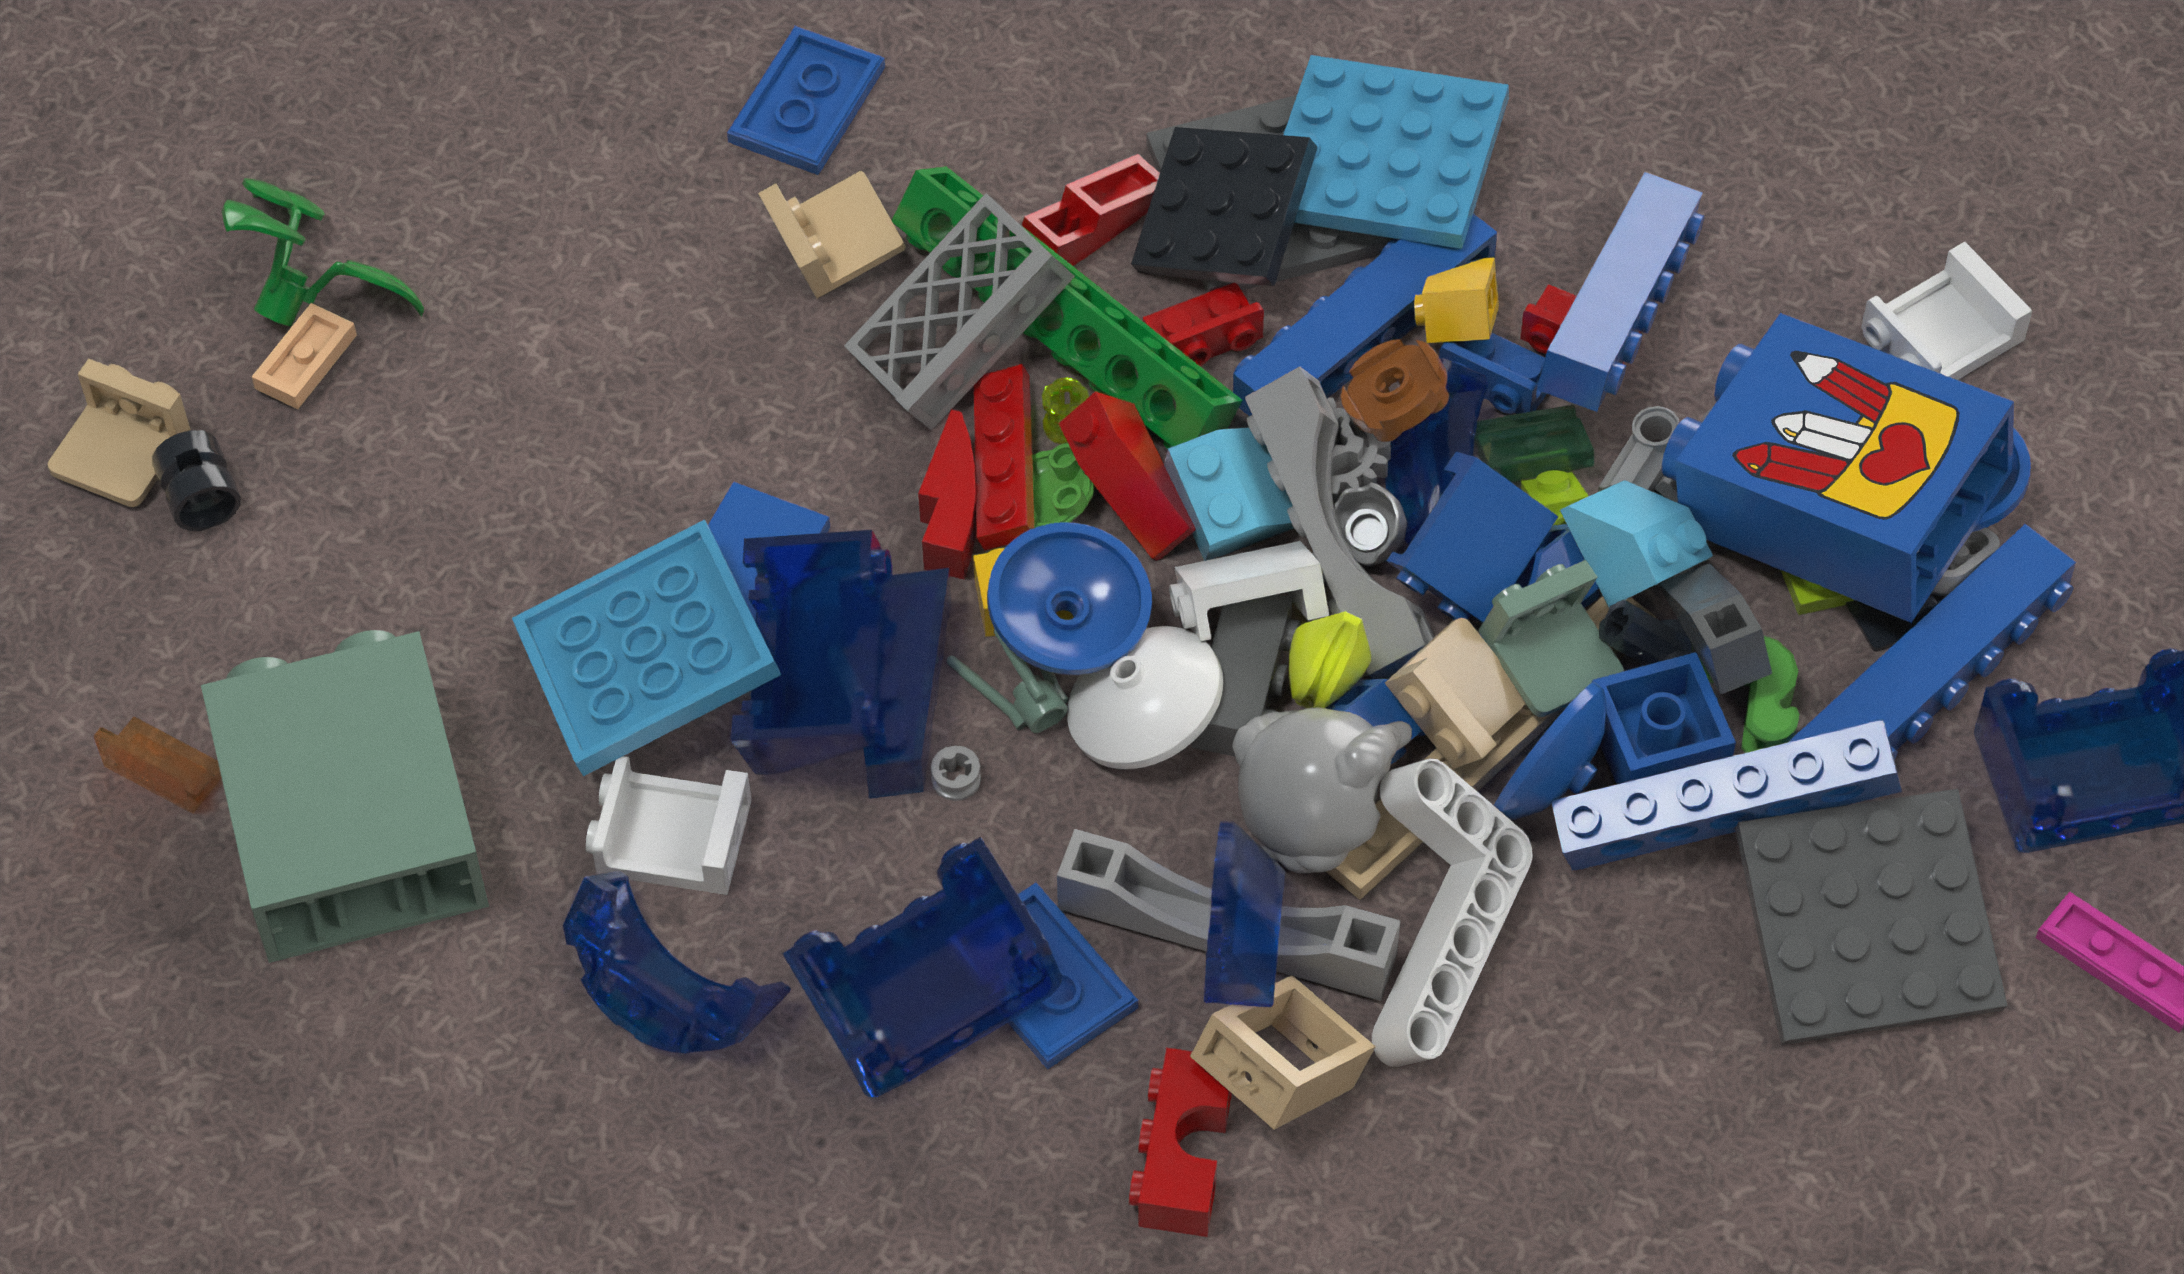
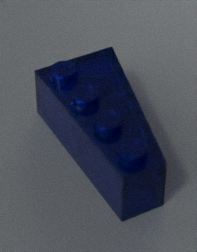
M949 568L841 581L869 799L924 792L933 718L939 691L941 663L946 643L947 622L951 609Z

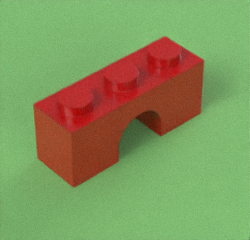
M1166 1047L1163 1069L1153 1067L1151 1071L1148 1102L1156 1103L1153 1120L1143 1118L1138 1153L1147 1154L1144 1171H1133L1129 1205L1138 1206V1227L1208 1237L1217 1186V1160L1192 1156L1185 1152L1179 1143L1184 1137L1197 1131L1226 1133L1232 1093L1190 1057L1193 1051Z

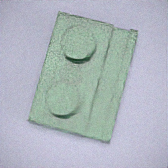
M1574 404L1471 422L1473 443L1477 444L1480 460L1510 482L1537 477L1546 471L1559 470L1568 473L1577 469L1594 467V448L1581 419L1576 417Z

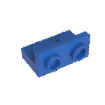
M1491 333L1490 339L1444 342L1439 349V358L1446 368L1447 384L1458 391H1470L1485 398L1495 408L1504 413H1516L1526 419H1530L1547 394L1537 390L1545 357L1494 333Z

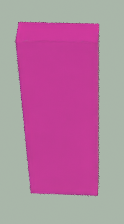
M2069 892L2038 929L2036 939L2180 1033L2184 1028V966Z

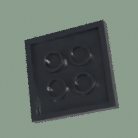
M1175 127L1131 265L1137 272L1143 274L1275 286L1318 148L1310 137Z

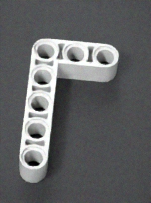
M1426 759L1393 769L1386 773L1380 785V797L1387 811L1451 865L1373 1029L1372 1044L1376 1046L1374 1049L1376 1056L1384 1064L1393 1067L1434 1059L1445 1050L1529 870L1533 857L1532 846L1527 835L1438 759Z

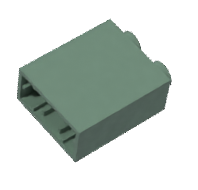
M381 630L360 632L344 639L333 653L292 663H287L275 657L254 658L234 667L228 673L226 679L201 685L250 905L269 963L489 907L473 837L419 631L397 637Z

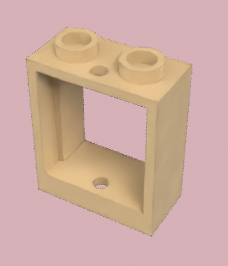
M1292 975L1213 1013L1190 1057L1275 1130L1351 1090L1355 1086L1376 1046ZM1272 1025L1315 1063L1299 1071L1257 1035L1256 1032ZM1311 1041L1318 1046V1049L1313 1047ZM1246 1071H1247V1072L1251 1075V1077H1252V1081H1251V1082H1249V1081L1246 1079V1077H1245V1072H1246Z

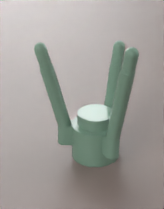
M995 628L994 633L1023 680L1013 690V696L1016 699L1014 705L955 656L947 657V664L1003 711L1017 730L1028 726L1031 732L1040 733L1060 722L1068 712L1066 703L1069 699L1059 686L1055 674L1040 669L1044 680L1039 675H1033L1026 662L1007 647Z

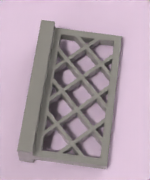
M985 193L844 346L911 415L932 430L1075 276L995 200ZM993 213L998 218L997 238L976 242L977 228ZM1009 230H1011L1016 236L1009 237ZM1029 247L1032 250L1030 255L1016 270L1006 271L1008 249ZM995 251L994 273L973 276L975 254ZM962 256L961 277L940 280L941 267L950 257ZM993 285L990 298L979 309L971 310L972 288ZM960 290L958 311L938 314L939 292ZM927 294L925 316L905 318L907 303L916 295ZM957 324L956 334L944 347L935 348L937 326ZM924 328L922 350L902 352L904 331ZM891 332L889 354L870 356L865 351L879 334ZM921 362L920 373L903 389L899 385L901 365ZM888 366V373L882 367Z

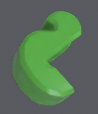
M1764 636L1772 674L1743 685L1749 687L1741 746L1745 753L1788 743L1796 734L1800 715L1796 707H1791L1798 676L1794 655L1778 640ZM1699 657V660L1702 664V667L1706 673L1709 682L1714 683Z

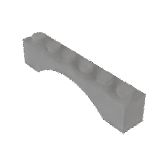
M1299 366L1245 397L1252 413L1251 416L1247 417V423L1257 442L1262 446L1265 444L1272 458V461L1267 463V468L1277 487L1281 491H1287L1293 505L1287 509L1294 528L1300 536H1307L1313 550L1312 555L1320 562L1323 582L1328 583L1334 599L1328 602L1332 615L1346 611L1361 618L1371 651V663L1363 676L1369 675L1374 679H1390L1435 636L1423 610L1405 597L1379 585L1357 562L1343 538L1334 511L1330 482L1332 450L1339 424L1319 380Z
M1074 829L1057 873V899L1060 910L1382 1001L1398 952L1400 920L1347 905L1327 908H1295L1235 897L1182 877L1149 859L1127 843Z

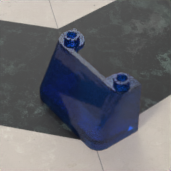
M872 530L744 538L743 565L745 568L755 567L757 572L755 590H749V601L756 610V623L781 675L751 690V700L742 701L741 711L744 715L732 716V744L757 776L785 773L874 745L876 735H882L885 727L884 709L882 703L878 701L884 582H890L893 573L890 551L881 548Z

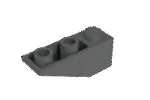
M1710 563L1659 583L1662 593L1720 694L1772 674L1761 626L1742 594Z

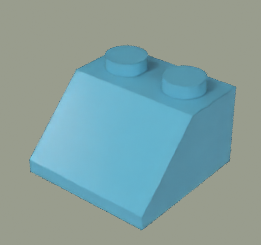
M1250 428L1216 430L1171 447L1167 451L1164 466L1196 530L1192 534L1204 561L1215 559L1294 528L1287 509L1293 506L1287 491H1281L1273 481L1267 468V463L1272 461L1266 444L1262 446L1257 442Z
M1626 480L1560 510L1584 559L1598 577L1596 583L1608 607L1623 599L1626 600L1713 556L1706 543L1705 532L1700 524L1695 521L1689 507Z

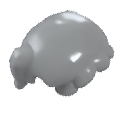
M1312 707L1302 710L1270 712L1263 716L1254 717L1246 725L1239 728L1232 745L1236 761L1240 766L1238 776L1239 801L1245 824L1251 834L1260 842L1261 852L1264 857L1271 862H1280L1288 870L1295 873L1326 872L1338 867L1347 857L1349 851L1354 850L1371 839L1376 831L1381 815L1375 805L1378 794L1377 786L1386 773L1389 772L1391 761L1396 751L1410 742L1412 737L1411 726L1403 721H1396L1373 727L1365 719L1350 712Z

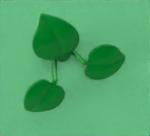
M244 178L242 185L252 193L253 198L261 197L287 208L291 217L288 226L249 205L233 200H227L224 203L222 217L227 232L251 230L277 237L272 268L254 307V310L262 316L277 323L292 326L303 301L313 304L317 294L335 276L346 275L360 278L399 294L407 299L422 317L424 307L408 285L384 270L352 260H347L344 263L335 262L310 288L305 285L308 276L289 267L288 262L293 244L303 246L306 241L305 237L297 232L301 214L319 221L325 215L324 211L310 200L296 193L282 190L270 183Z

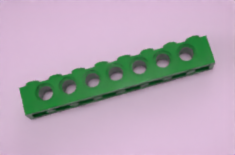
M947 166L919 169L915 171L891 221L907 234L906 239L909 243L931 253L983 195ZM993 213L977 228L976 242L997 238L998 218ZM1009 230V237L1016 236L1011 230ZM1026 230L1075 277L1023 332L1025 335L1037 338L1052 350L1051 355L1055 360L1065 366L1073 367L1089 380V386L1094 391L1134 403L1145 427H1148L1161 437L1167 449L1216 430L1228 429L1243 401L1241 398ZM1029 247L1008 249L1006 271L1016 270L1030 255L1032 250ZM995 251L975 254L973 276L994 273ZM962 256L950 257L942 268L955 278L961 277ZM993 285L975 288L978 291V297L984 303L992 295ZM1135 367H1136L1137 372H1138V379H1137V377H1136ZM1173 397L1176 402V410L1173 405Z

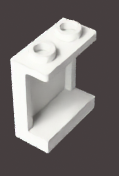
M1963 242L1949 250L1945 269L1887 304L1878 296L1869 299L1866 303L1861 328L1867 342L1874 349H1882L1887 354L1959 380L2024 341L2032 310L1966 242Z
M1301 541L1175 567L1177 584L1169 585L1170 599L1175 616H1180L1184 629L1191 628L1197 634L1200 642L1211 639L1207 617L1208 609L1288 592V596L1292 597V602L1307 620L1329 616L1320 562Z
M622 756L616 759L612 774L605 773L602 777L599 790V805L603 806L599 821L592 820L590 822L586 837V852L593 854L597 875L727 895L752 801L748 773L726 770L723 784L719 786L635 773L631 770L629 757Z

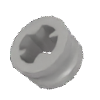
M963 746L945 747L937 752L931 763V780L937 794L953 801L964 800L974 795L981 782L979 758L972 750ZM957 766L965 768V775L959 774L955 781L947 779V772H953Z

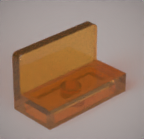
M134 716L119 735L103 727H100L93 735L104 767L194 814L222 778L218 760Z

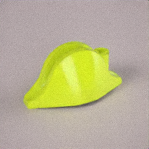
M1344 611L1304 623L1295 630L1289 654V680L1292 699L1298 705L1304 708H1326L1342 697L1363 676L1371 663V651L1361 618Z

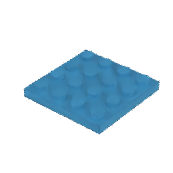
M1311 55L1283 134L1287 136L1310 137L1318 147L1294 223L1462 249L1509 100V85Z
M705 519L512 618L573 760L583 776L781 675Z

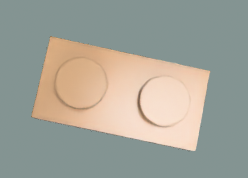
M310 303L253 374L254 388L289 406L299 409L357 336L354 323Z

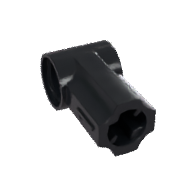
M1624 599L1611 605L1607 615L1599 623V639L1644 666L1696 652L1678 619L1660 621Z

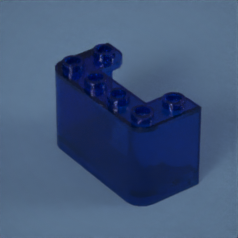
M2172 648L2154 654L2149 659V664L2143 669L2137 687L2128 689L2105 688L2092 693L2090 696L2069 700L2052 698L2038 704L2039 699L2035 686L2028 682H2021L2018 679L2011 678L1999 681L1993 686L1985 688L1974 728V737L2016 850L2029 853L2184 823V650L2180 651Z
M981 837L969 844H958L943 855L937 870V879L942 890L932 896H922L913 900L905 907L903 913L883 925H873L864 929L856 936L854 942L844 947L840 938L834 932L822 933L821 931H811L801 936L791 949L782 953L800 988L861 1090L868 1097L881 1096L911 1081L1052 996L1062 983V975L1046 938Z

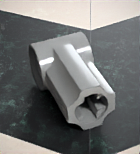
M1654 406L1640 411L1634 417L1632 423L1633 434L1599 485L1598 492L1623 480L1654 492L1656 485L1663 476L1662 460L1665 448L1674 429L1679 424V419L1673 411L1665 407ZM1652 440H1663L1660 442H1652Z

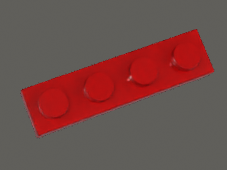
M1023 364L986 373L974 384L977 539L984 550L1008 545L1021 534L1035 528L1030 376Z

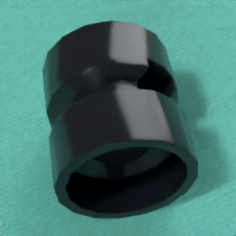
M189 430L167 438L156 448L152 455V465L160 486L166 492V501L173 519L180 528L188 531H203L227 522L236 514L241 505V496L232 474L227 469V462L219 442L213 434L204 430Z

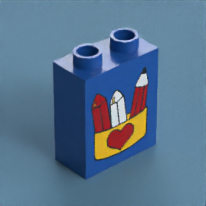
M1780 313L1755 349L1738 344L1729 352L1717 377L1714 392L1716 404L1703 422L1686 417L1676 426L1667 443L1662 460V473L1664 477L1677 483L1678 503L1689 507L1695 521L1703 528L1706 540L1912 623L2013 470L2014 401Z

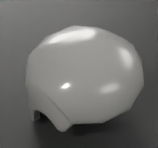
M1370 482L1367 486L1345 489L1340 495L1338 502L1333 505L1343 538L1361 566H1373L1387 561L1391 553H1396L1404 544L1407 520L1402 504L1387 489Z

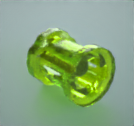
M1068 377L1058 378L1053 383L1047 385L1042 393V406L1047 411L1043 418V432L1049 440L1056 444L1068 443L1059 422L1089 397L1087 388L1082 386L1076 379ZM1065 392L1070 393V404H1065Z

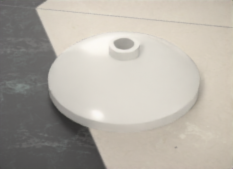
M1171 626L1146 628L1143 637L1134 650L1127 656L1117 660L1113 666L1098 672L1078 676L1069 697L1067 712L1068 726L1073 739L1090 759L1101 765L1116 769L1147 767L1176 755L1190 745L1204 731L1219 706L1223 691V672L1220 662L1206 641L1200 642L1197 634L1189 630Z

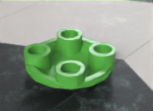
M1064 443L1056 446L1053 450L1041 451L1032 455L1035 528L1051 523H1071L1085 510L1093 496L1095 485L1078 465L1069 444Z

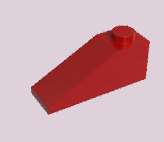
M1095 391L1059 422L1078 465L1152 559H1162L1196 530L1134 403Z

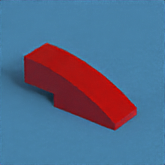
M1136 154L1065 185L1061 201L1024 216L1022 226L1074 266L1148 212L1160 172L1139 154Z
M951 409L918 492L920 522L928 524L922 539L924 570L965 580L973 554L977 527L976 474L971 440L962 412Z

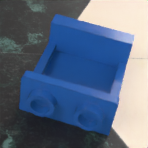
M1455 452L1444 469L1454 478L1407 550L1403 554L1392 552L1387 562L1400 570L1396 579L1401 584L1421 596H1424L1428 590L1442 601L1437 608L1451 619H1471L1483 624L1494 606L1492 604L1493 598L1504 589L1515 584L1558 516L1477 457Z

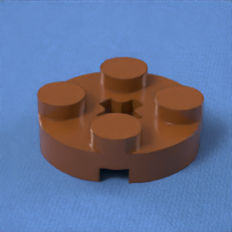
M1401 339L1384 342L1362 355L1349 371L1353 379L1348 386V391H1346L1344 386L1342 387V405L1354 424L1363 432L1373 434L1378 441L1389 442L1396 439L1403 431L1416 426L1430 414L1442 410L1449 400V393L1446 390V368L1434 349L1426 342L1416 340L1419 346H1404ZM1398 382L1400 386L1390 392L1389 386Z

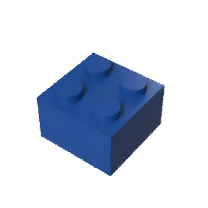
M1696 652L1592 680V682H1596L1605 691L1607 702L1605 730L1600 747L1616 785L1734 755L1736 741Z

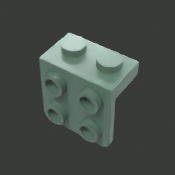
M1586 560L1568 568H1565L1563 564L1553 566L1537 578L1536 583L1522 588L1519 584H1514L1504 589L1493 598L1492 604L1494 606L1478 630L1485 642L1498 657L1502 668L1531 712L1538 717H1545L1568 706L1582 690L1592 683V680L1624 672L1623 666L1608 643L1599 639L1598 628L1581 604L1598 578Z

